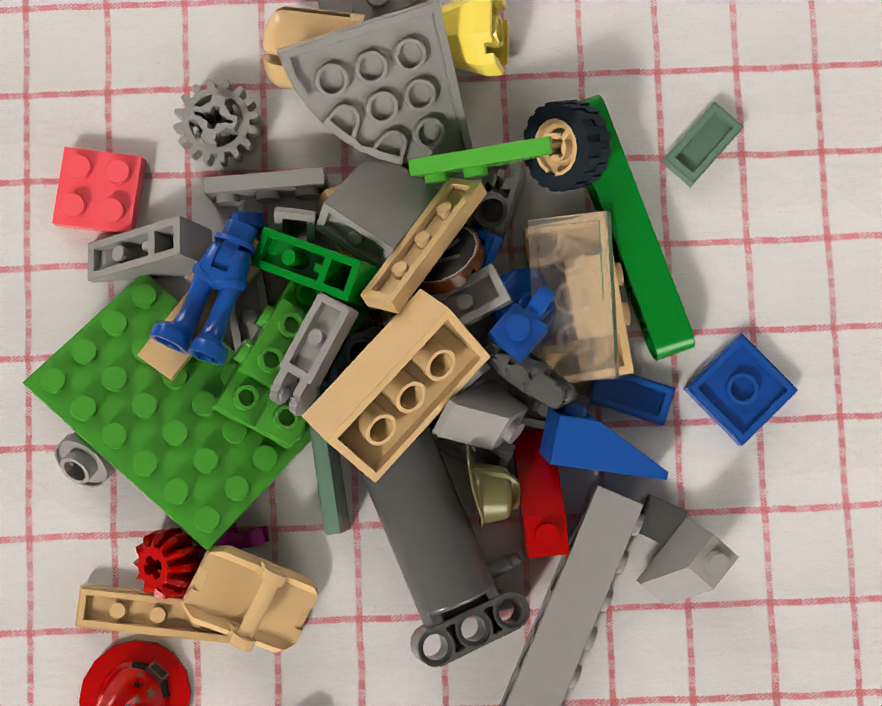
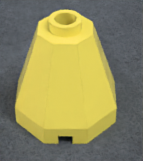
M454 0L441 7L454 68L484 76L504 74L505 69L503 66H507L509 62L508 20H502L499 10H506L505 0Z

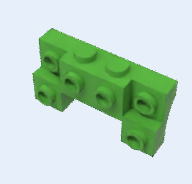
M289 279L272 306L266 304L257 316L254 325L259 327L252 340L245 338L233 357L234 360L238 361V364L211 407L226 417L257 431L284 448L293 446L306 420L302 415L297 416L289 411L288 402H290L291 397L282 405H278L269 399V391L281 369L279 367L318 293L320 294L318 290ZM328 295L359 312L347 337L356 334L370 308Z

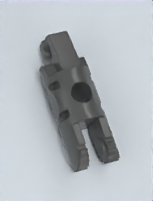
M487 335L482 347L491 357L486 363L506 381L529 397L538 399L552 409L573 403V400L577 399V390L571 385V382L568 383L548 363L533 353H530L521 363L489 340V335Z

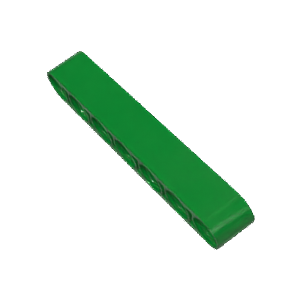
M599 94L583 99L581 101L588 102L591 107H596L600 111L599 115L605 119L607 123L606 128L610 132L611 140H609L611 154L608 156L607 168L603 170L602 176L598 181L592 182V185L586 188L596 214L606 213L614 261L621 264L624 277L623 285L647 348L655 361L694 348L695 338L606 104Z

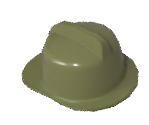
M467 444L466 455L469 477L479 512L480 532H482L484 524L504 520L510 516L511 511L520 506L521 489L518 479L509 473L507 467L477 462L472 446Z

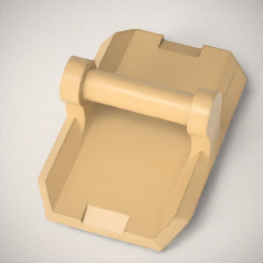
M212 546L206 551L183 597L181 606L191 622L228 635L230 637L229 643L238 649L250 652L254 645L276 653L296 644L302 632L301 628L318 598V588L313 579L233 546Z

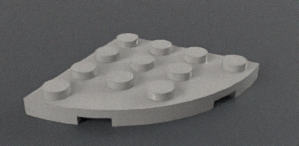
M430 0L276 49L286 75L307 108L326 128L357 150L377 159L402 165V163L409 164L408 159L473 149L439 1Z

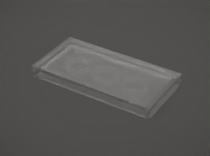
M600 211L528 220L531 298L542 285L556 293V297L553 300L556 306L542 320L548 326V333L534 348V355L552 366L554 371L567 381L620 379L611 212Z

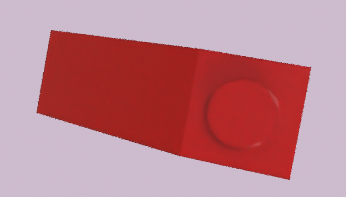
M544 430L521 432L513 442V445L516 446L514 450L516 478L521 489L519 509L524 553L528 558L570 554L558 465L549 464L539 453Z

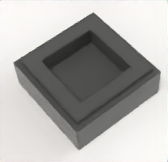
M648 494L641 510L645 518L639 534L665 545L682 524L688 511Z

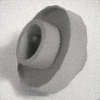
M76 432L68 434L55 448V458L65 476L73 482L87 487H99L114 472L115 467Z

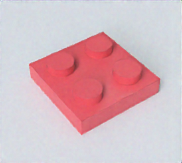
M64 147L52 224L58 227L121 234L136 229L146 160L141 156Z

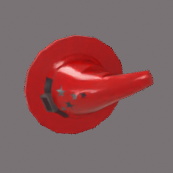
M133 640L118 644L93 662L82 682L79 705L189 706L192 691L188 672L174 652L157 642Z

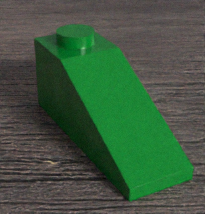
M263 228L251 263L252 266L344 301L374 309L366 305L360 294L380 267L273 229Z

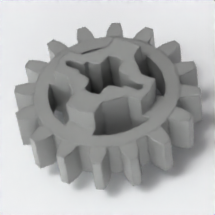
M208 79L207 89L202 90L197 84L193 85L195 95L192 98L184 94L181 96V99L186 104L185 109L177 108L174 110L175 115L182 120V122L173 125V129L179 135H183L178 140L179 144L184 149L190 148L188 154L194 160L199 159L203 155V162L210 167L214 163L215 158L219 160L223 167L228 166V157L231 156L238 162L243 161L240 151L244 148L247 151L253 152L254 147L249 140L250 138H260L261 136L258 128L253 126L262 122L259 113L253 111L257 107L253 98H246L247 94L241 86L233 91L229 80H224L221 88H217L212 79ZM233 104L241 110L243 120L233 115ZM221 118L224 119V123H219ZM212 123L216 124L215 129L212 128ZM193 127L203 131L201 135L203 143L196 139Z

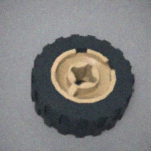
M577 100L545 103V106L538 107L534 115L530 116L527 121L528 125L524 129L523 134L524 140L546 136L551 137L552 155L525 160L526 167H529L532 178L536 179L541 187L549 188V191L564 192L589 187L592 185V182L600 179L601 173L607 168L608 156L611 154V148L609 147V140H611L610 132L607 131L605 119L599 115L600 111L596 107H591L588 102Z

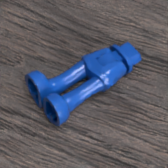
M228 219L222 233L216 232L214 236L215 241L209 245L201 259L194 264L192 268L194 276L188 294L173 321L156 322L151 328L149 337L180 353L188 354L190 352L191 355L199 360L215 365H224L228 355V349L223 343L226 327L239 295L246 290L248 285L247 276L251 258L256 252L253 243L258 230L245 223ZM212 289L218 290L219 292L201 333L194 338L195 330Z

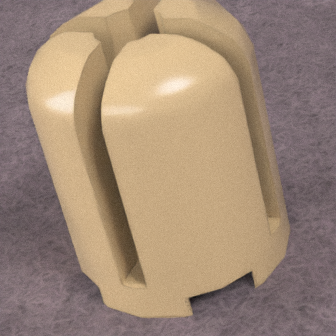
M287 5L276 9L267 22L263 40V48L268 52V54L263 56L264 69L271 83L280 88L294 89L284 71L276 49L364 22L366 15Z

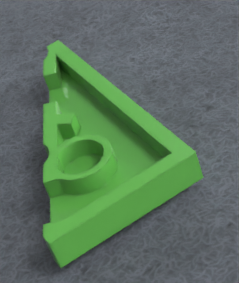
M546 136L408 159L410 176L425 178V184L450 181L449 177L464 174V178L489 175L488 168L552 155L553 148L551 137Z

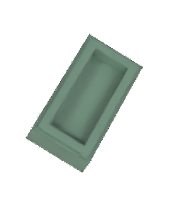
M714 102L661 163L691 187L744 126Z

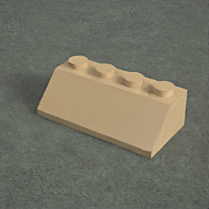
M419 289L406 303L400 313L391 319L302 417L326 442L376 483L443 410L448 400L464 387L491 356L447 306L422 289Z

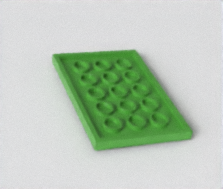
M140 275L22 383L208 551L311 442L309 423L306 421L293 446L284 448L257 431L211 408L238 364V361L233 359L235 351L225 342L223 343L228 349V355L224 365L211 364L192 356L173 382L138 357L137 354L150 339L149 333L152 326L158 321H165L179 303L149 275Z

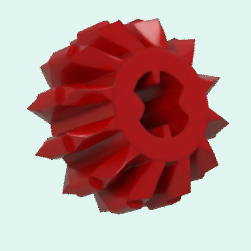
M170 527L153 531L149 535L144 536L142 544L136 546V552L139 556L133 562L139 568V575L136 579L144 581V592L153 593L156 600L185 595L201 563L197 556L200 547L193 546V538L189 534L183 533L181 528Z

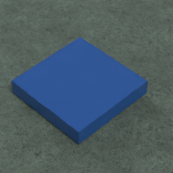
M742 333L738 334L683 388L738 446H743L798 391Z

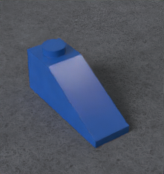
M571 403L566 406L563 405L562 408L558 409L548 407L539 453L549 464L667 480L668 471L589 414L586 406Z

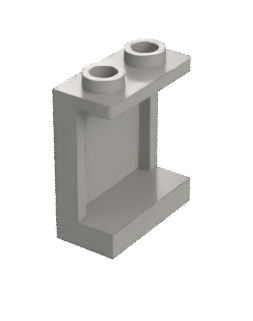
M368 155L323 203L315 229L363 261L381 268L439 190L430 184H425V181L419 177L410 176V171L399 164Z

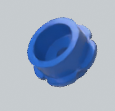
M232 213L233 220L256 228L258 230L257 238H260V231L267 227L264 225L263 213Z

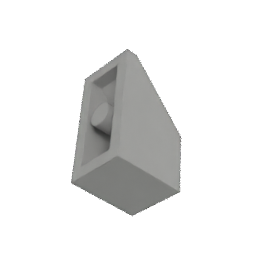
M491 379L450 398L432 432L441 438L493 450L505 442L511 444L518 438L525 426L521 421L529 408Z
M686 517L636 581L667 605L713 590L739 556L713 533Z

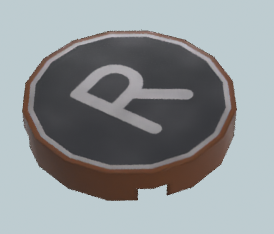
M464 225L418 288L429 295L447 293L464 285L468 281L467 275L473 269L477 272L483 262L485 252L478 234L469 226Z

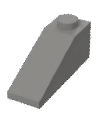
M179 215L88 243V281L94 283L137 279L140 275H149L151 278L173 277L193 273L192 268L194 264L201 259L206 249L212 243V230Z

